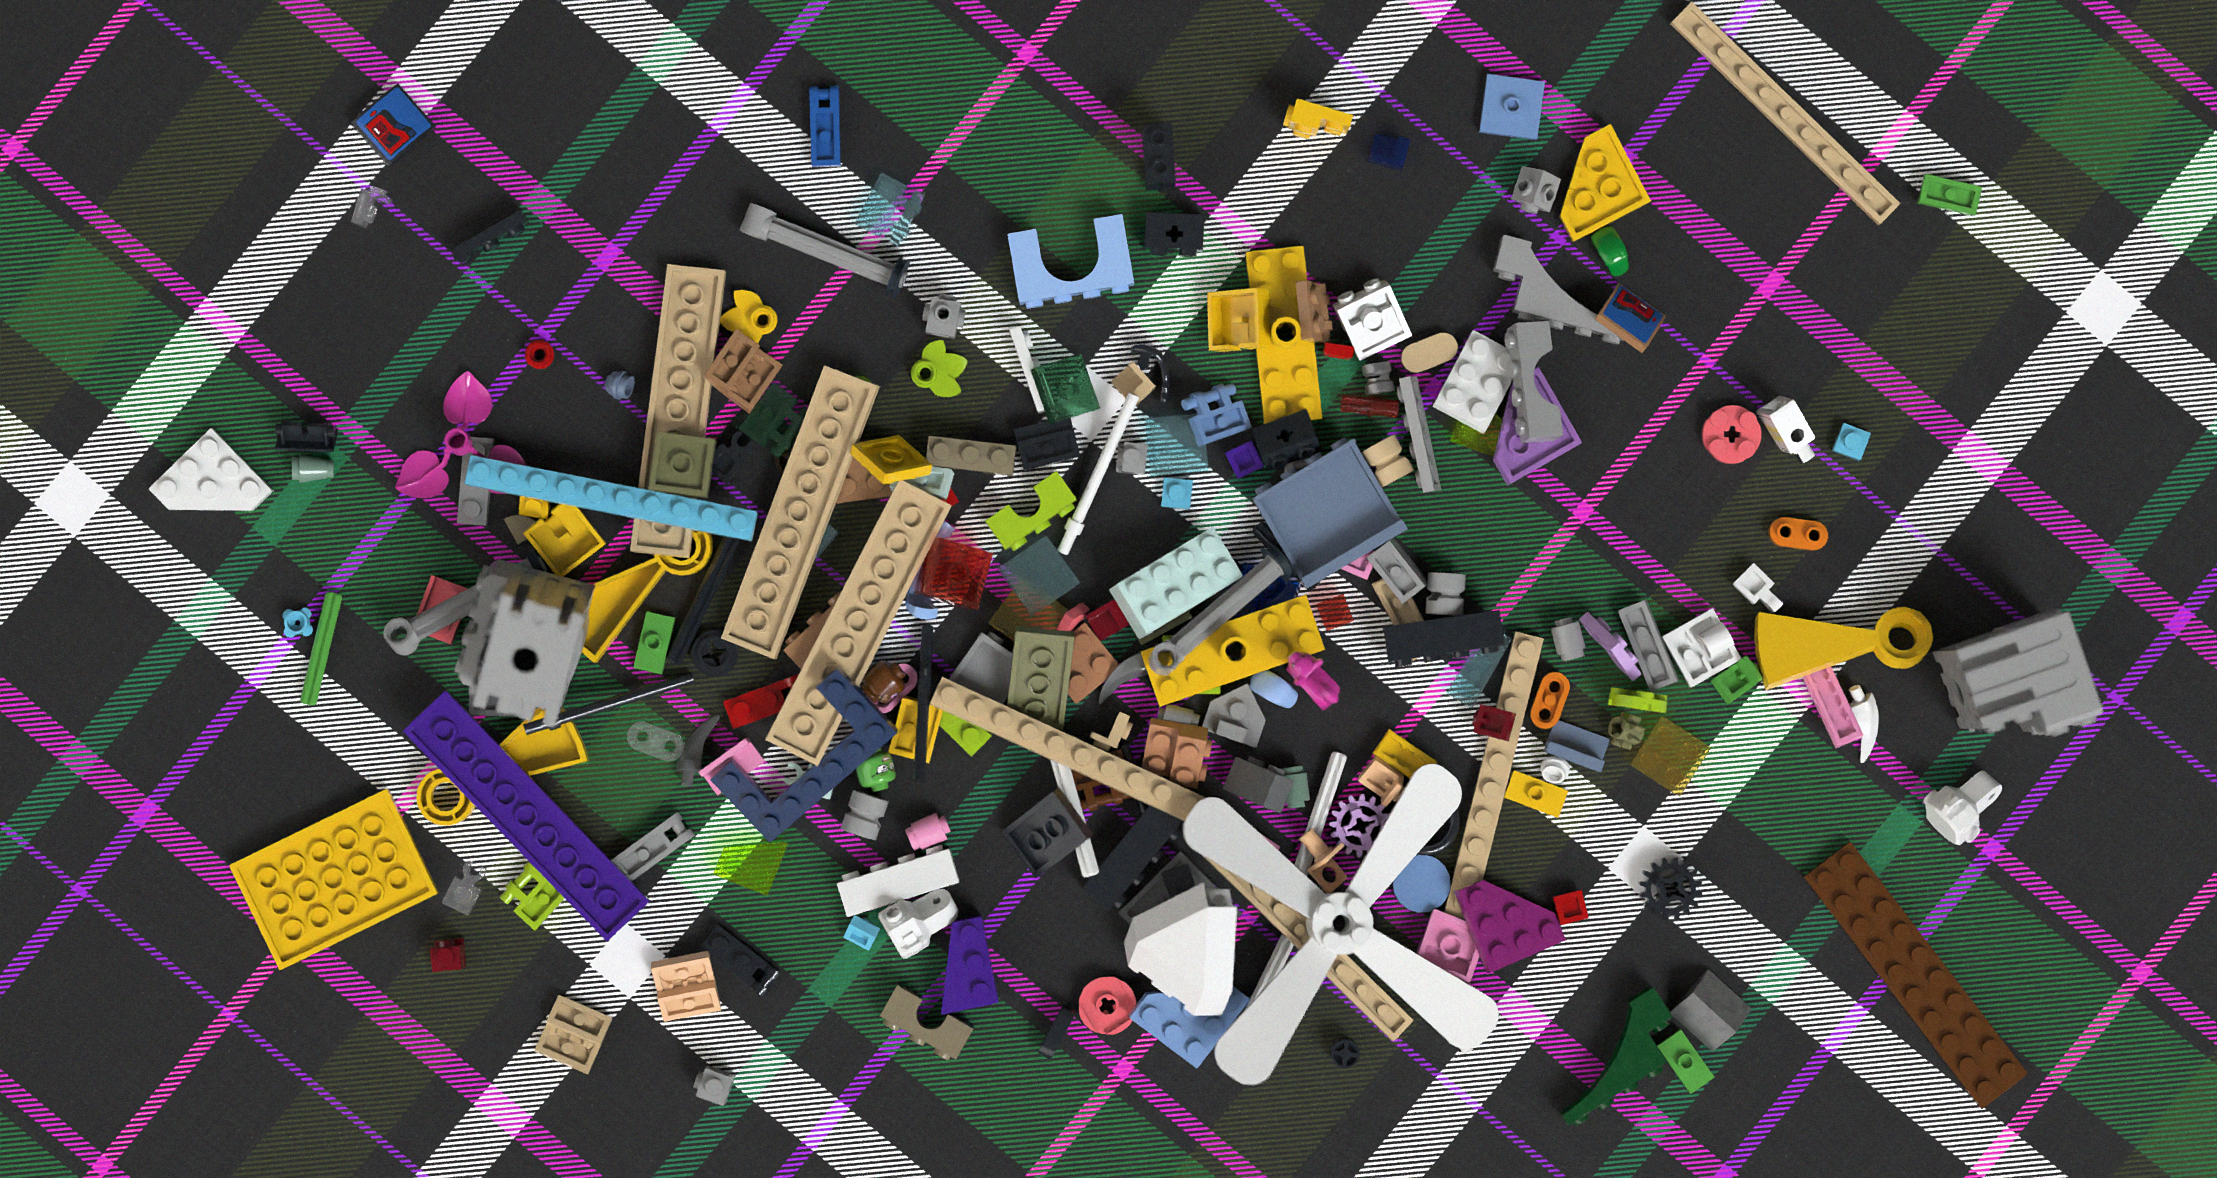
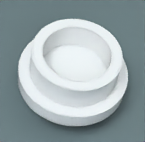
M1550 756L1542 761L1540 770L1546 781L1560 783L1569 775L1570 766L1564 759Z

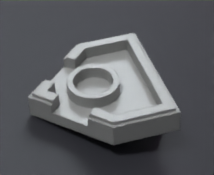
M1247 683L1210 701L1202 727L1208 728V731L1256 748L1266 720Z

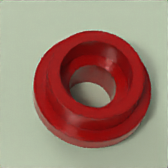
M536 340L527 346L525 359L531 367L545 369L554 360V350L548 342ZM537 350H544L545 357L542 360L535 358Z

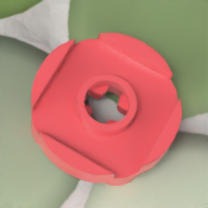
M1729 405L1719 408L1707 418L1702 428L1704 447L1713 458L1726 464L1739 463L1753 456L1761 441V427L1757 417L1741 406ZM1730 426L1735 427V431L1739 432V437L1734 439V443H1730L1729 438L1724 437V431H1729Z
M1101 976L1093 979L1083 988L1079 997V1014L1083 1023L1090 1030L1106 1035L1117 1034L1131 1024L1132 1020L1128 1017V1014L1136 1005V997L1131 987L1125 981L1115 976ZM1106 997L1107 1000L1113 999L1116 1002L1112 1006L1114 1009L1112 1013H1109L1107 1010L1103 1012L1100 1010L1099 1007L1102 1005L1101 999Z

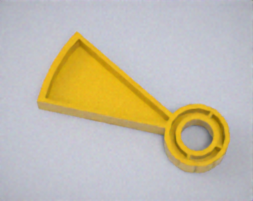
M693 530L692 537L696 542V550L692 557L687 560L681 561L673 556L654 554L655 558L592 584L595 585L588 612L589 626L582 653L592 662L598 663L666 571L684 576L692 575L703 569L713 553V542L710 533Z
M1897 607L1885 612L1873 630L1758 612L1755 618L1754 640L1757 664L1763 677L1762 681L1765 690H1769L1871 651L1875 653L1882 663L1889 667L1897 669L1910 668L1922 661L1929 651L1933 641L1931 625L1925 616L1919 611L1911 610V608ZM1896 627H1903L1909 630L1914 638V646L1908 650L1894 648L1888 638L1889 631Z
M563 706L560 710V713L566 711V709ZM537 708L531 721H523L500 744L529 776L590 761L584 741L573 721L562 724L559 729L552 731L546 729L526 735L523 724L544 718L546 709ZM440 769L429 772L421 780L416 793L417 805L422 815L430 822L432 821V823L442 826L459 824L467 819L476 806L459 789L460 799L455 808L444 811L437 807L433 799L436 787L444 782L451 784L453 782Z

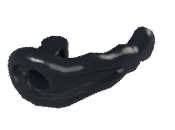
M1139 344L1130 348L1132 354L1141 352L1140 359L1138 360L1140 368H1148L1152 356L1157 359L1162 374L1159 403L1165 406L1169 397L1170 374L1164 355L1157 348L1150 345Z

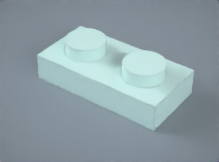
M932 466L930 475L903 481L938 499L947 500L954 473L952 469ZM898 481L890 484L889 488L892 492Z

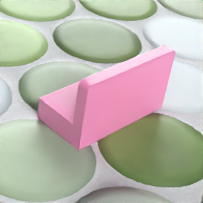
M745 738L699 771L701 777L707 780L717 795L722 792L710 779L731 759H734L747 774L765 762L749 738Z

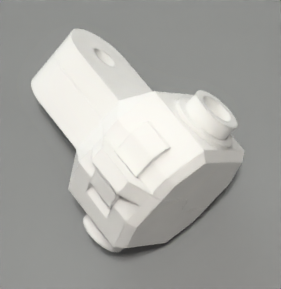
M1983 770L1975 774L1960 788L1944 786L1938 792L1933 790L1923 801L1926 805V818L1950 842L1961 845L1966 840L1970 843L1980 833L1979 814L1996 800L2002 791V786Z
M936 889L913 903L902 899L881 911L878 917L901 957L907 959L929 946L931 935L951 924L957 918L958 908L947 890Z

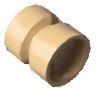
M1395 434L1361 452L1369 467L1376 466L1377 469L1374 474L1381 487L1394 482L1414 470L1406 457L1399 456L1402 447Z

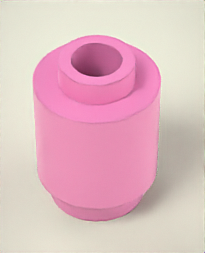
M937 813L911 823V827L905 829L914 851L919 848L924 850L947 840L946 833L951 832L945 817H938Z

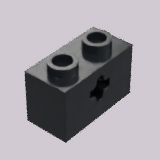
M1146 212L1144 250H1150V255L1167 256L1168 251H1179V256L1197 257V252L1202 253L1204 215ZM1172 228H1176L1178 234H1183V237H1178L1177 242H1171V237L1166 236V234L1171 233Z
M1307 409L1252 429L1261 458L1268 471L1283 468L1291 462L1310 458L1315 453L1322 451Z

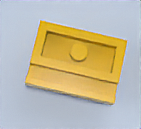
M903 695L895 725L898 732L892 737L889 753L911 759L915 758L918 699ZM930 704L926 763L930 762L943 710Z

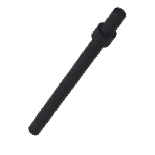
M691 672L561 712L554 727L543 724L544 718L523 724L526 735H530L546 729L550 731L559 729L562 724L694 684V678Z

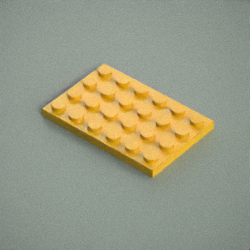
M389 788L229 865L279 970L295 964L439 893Z

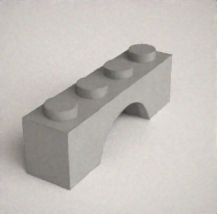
M1549 321L1515 323L1507 329L1505 346L1510 351L1511 360L1508 364L1509 376L1513 378L1514 384L1512 403L1517 408L1516 433L1520 435L1521 443L1555 441L1563 436L1560 407L1546 401L1539 394L1534 382V369L1538 360L1552 350Z

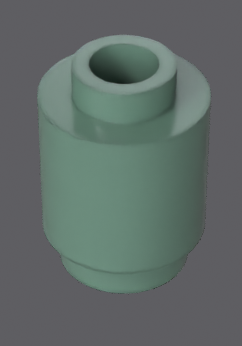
M1303 765L1280 768L1285 771L1283 777L1294 781L1285 802L1288 809L1305 807L1304 801L1310 800L1307 773L1303 772Z

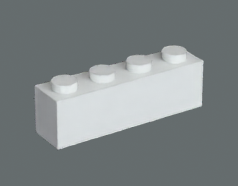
M942 845L926 849L927 855L915 858L914 853L897 858L899 864L888 867L887 863L883 862L871 866V872L860 875L859 871L842 875L843 881L838 882L837 886L847 917L959 883V876L950 848L943 850Z

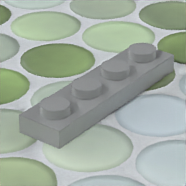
M1417 376L1400 378L1397 393L1400 402H1404L1406 414L1403 415V421L1406 430L1411 433L1412 442L1409 444L1411 456L1413 459H1416L1418 471L1415 473L1417 485L1419 488H1422L1423 493L1441 490Z

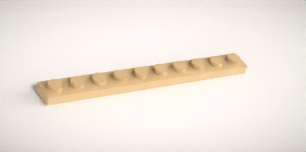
M1693 2L1670 23L1877 225H1880L1901 204Z
M1514 632L1495 708L1516 713L1509 742L1492 737L1487 738L1450 891L1444 908V913L1465 919L1454 891L1482 881L1543 638Z
M944 677L941 678L930 702V705L1183 821H1185L1193 806L1198 801L1206 798Z
M1203 856L1298 950L1307 942L1310 937L1306 929V916ZM1338 954L1326 977L1391 1041H1395L1414 1020L1346 954Z

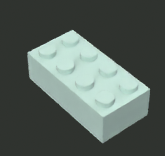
M1211 527L1116 584L1109 591L1138 639H1141L1239 580L1243 575L1214 527Z

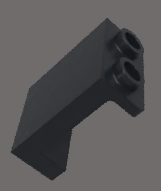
M1172 123L1144 125L1142 143L1146 192L1175 190L1176 174Z

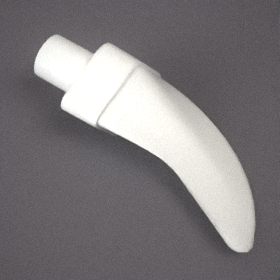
M1855 685L1849 689L1854 699L1850 707L1864 735L1861 739L1860 762L1864 763L1872 751L1877 737L1879 714L1873 694L1868 693L1864 695L1860 685Z

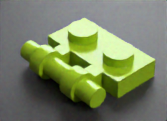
M528 861L523 866L524 870L514 881L510 880L505 886L507 889L499 897L506 904H509L516 897L521 903L513 911L535 931L565 898ZM534 878L538 884L527 894L523 888Z

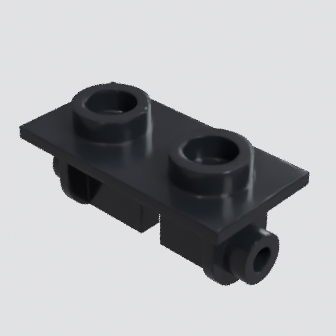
M282 421L281 424L276 423L275 434L278 435L275 450L334 452L338 431H336L335 426H330V423H308L307 429H303L302 422Z

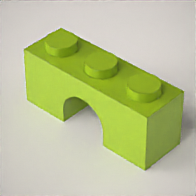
M1057 471L1033 487L1040 498V508L1035 515L1021 517L1008 504L985 521L1005 550L1010 547L1013 551L1017 550L1028 542L1025 537L1031 532L1035 531L1038 535L1052 525L1049 522L1051 518L1057 514L1062 518L1075 509L1073 503L1077 499Z

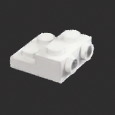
M1378 278L1372 279L1363 285L1364 290L1356 294L1353 291L1345 292L1338 296V302L1333 304L1340 323L1347 333L1351 345L1354 347L1355 354L1360 361L1412 336L1391 286L1385 279L1382 281Z

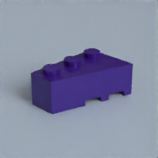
M982 915L952 922L941 1015L999 1003Z

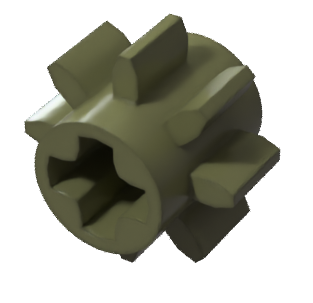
M1621 712L1620 717L1613 718L1608 727V733L1613 737L1611 743L1631 750L1632 745L1640 743L1645 730L1639 724L1641 718L1625 712Z

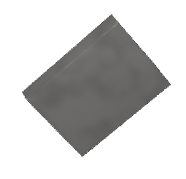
M1707 969L1669 1012L1713 1052L1738 1031L1752 1008Z

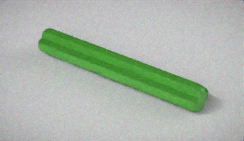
M327 592L325 594L300 702L303 704H317L342 600V595L339 593Z

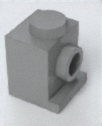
M1119 443L1116 472L1145 475L1148 444Z

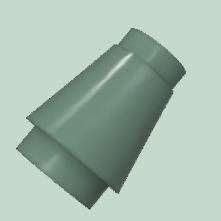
M299 454V457H292V480H299V483L333 478L334 476L333 460Z

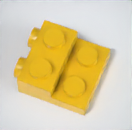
M1297 99L1295 106L1289 104L1283 125L1293 130V135L1304 139H1309L1310 135L1316 137L1319 126L1324 127L1325 133L1340 136L1341 133L1347 134L1353 115Z

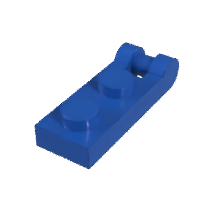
M830 85V88L819 89V86H810L811 166L841 167L839 85ZM819 100H830V107L819 108Z

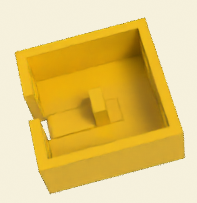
M1249 288L1207 293L1209 351L1228 352L1240 351L1241 348L1250 350L1271 348L1268 289Z
M558 504L551 510L553 515L545 521L541 517L524 530L523 534L556 575L565 576L604 546L606 541L579 507Z

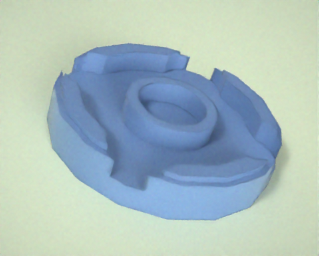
M1416 855L1392 882L1393 892L1398 901L1407 909L1418 913L1430 912L1440 907L1447 899L1451 887L1450 875L1446 867L1439 860L1428 855Z

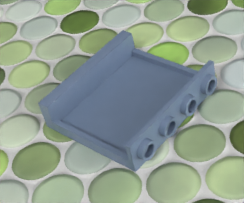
M1345 437L1330 446L1333 450L1325 456H1322L1319 452L1305 460L1308 465L1305 468L1297 471L1293 467L1280 475L1283 481L1274 486L1268 482L1255 490L1257 496L1252 500L1305 589L1408 529L1403 520L1399 518L1355 444V439L1347 441Z

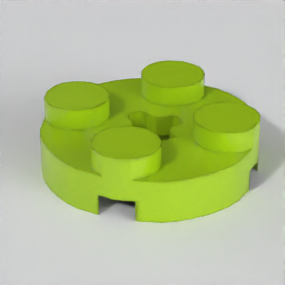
M1611 687L1608 705L1666 713L1667 696Z

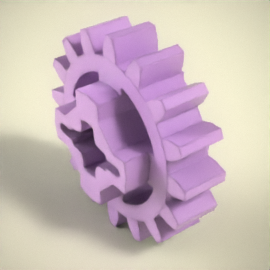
M1360 794L1358 801H1355L1353 796L1350 795L1348 796V804L1339 801L1338 804L1341 810L1339 812L1332 810L1331 812L1337 818L1336 821L1329 822V826L1336 828V831L1332 832L1330 836L1332 838L1339 837L1340 840L1336 845L1341 842L1347 846L1345 853L1348 855L1353 849L1356 850L1357 857H1361L1363 850H1366L1368 853L1374 842L1370 836L1373 828L1380 825V832L1390 814H1383L1381 812L1385 807L1382 804L1374 805L1376 798L1373 796L1367 802L1365 801L1364 794ZM1360 806L1369 807L1376 814L1367 816L1362 813ZM1349 810L1351 817L1346 825L1341 826L1342 818ZM1359 817L1362 821L1369 822L1373 820V822L1368 823L1364 827V833H1361L1359 830H1348L1357 824L1356 819ZM1354 835L1359 838L1361 845L1352 844L1345 837Z

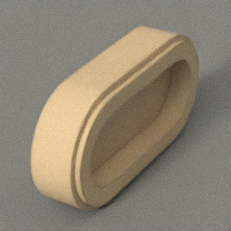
M1438 333L1408 345L1401 354V363L1411 373L1425 371L1450 361L1457 353V342L1448 333Z

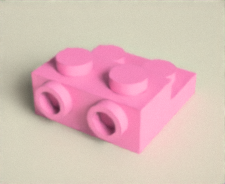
M1436 909L1432 910L1416 954L1469 985L1480 955L1465 920Z

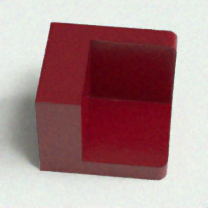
M1115 599L1085 616L1100 641L1130 625Z

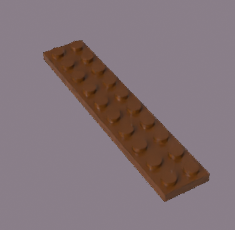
M1848 841L1803 876L1980 1109L1985 1108L2028 1075L1851 842Z

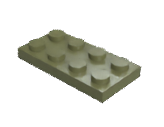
M1016 626L1007 707L1063 732L1075 632Z

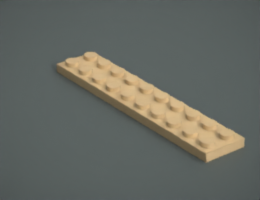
M667 264L638 486L640 489L649 490L657 432L705 438L712 384L703 376L716 357L726 279L725 270ZM671 494V495H676V496H681V497H686V498H691V499H696V500H697V497H694V496ZM634 518L630 551L690 558L693 530Z
M827 366L823 367L721 639L772 659H777L852 462L853 456L850 454L852 444L859 443L880 388L879 386Z
M903 480L898 481L765 740L816 766L819 765L843 716L816 689L817 684L839 666L859 687L952 505Z

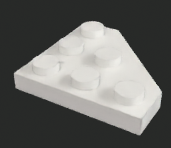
M210 428L149 488L168 510L254 511L274 491L213 428Z

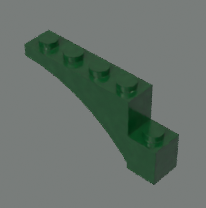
M1651 985L1626 1000L1629 1006L1627 1017L1614 1053L1593 1084L1576 1101L1559 1112L1566 1124L1574 1123L1577 1126L1590 1117L1588 1113L1598 1107L1599 1110L1608 1107L1614 1102L1612 1097L1620 1092L1627 1094L1639 1086L1637 1081L1645 1076L1650 1079L1663 1071L1662 1065L1667 1063L1648 1032L1651 1030L1654 1033L1661 1031L1669 1025L1667 1020L1673 1016L1655 988Z

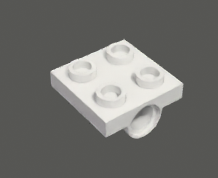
M1713 608L1662 636L1665 646L1689 688L1741 659L1729 631L1720 622Z

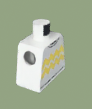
M1778 396L1756 411L1781 451L1789 454L1794 453L1800 464L1807 462L1815 456L1808 444L1815 439V436L1793 399Z

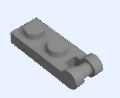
M677 812L613 858L612 861L633 881L693 838L695 834L691 829L687 830L681 821L683 820L682 816ZM670 828H672L678 836L673 841H671L665 834V832Z

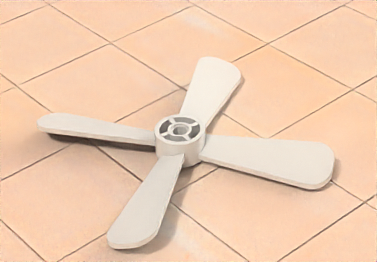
M1427 764L1419 767L1413 773L1344 893L1332 892L1325 894L1225 801L1210 797L1198 801L1193 806L1183 824V834L1187 844L1196 852L1306 916V929L1310 937L1218 1039L1214 1050L1215 1060L1221 1070L1230 1077L1243 1084L1255 1085L1265 1081L1270 1076L1338 954L1354 953L1453 1046L1464 1049L1476 1047L1483 1043L1494 1030L1498 1022L1499 1012L1493 999L1373 929V917L1369 909L1458 808L1462 797L1460 783L1444 767L1437 764ZM1337 915H1341L1345 919V927L1339 932L1333 928L1332 924L1333 919Z

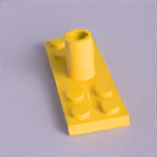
M1304 246L1246 252L1249 288L1268 289L1270 299L1271 348L1256 349L1264 424L1307 409L1311 420H1321L1322 410L1314 342L1301 340L1296 282L1307 280ZM1282 326L1289 327L1294 338L1287 342L1280 340L1276 335V330L1281 329Z
M1305 594L1225 622L1185 656L1184 660L1168 675L1156 674L1149 666V656L1156 646L1140 652L1159 707L1288 663L1289 656L1295 651L1311 655L1323 651L1325 648L1307 595ZM1237 641L1242 646L1241 656L1237 660L1232 661L1231 657L1226 655V647L1228 644L1232 645ZM1158 653L1159 663L1165 666L1172 663V658L1168 653Z

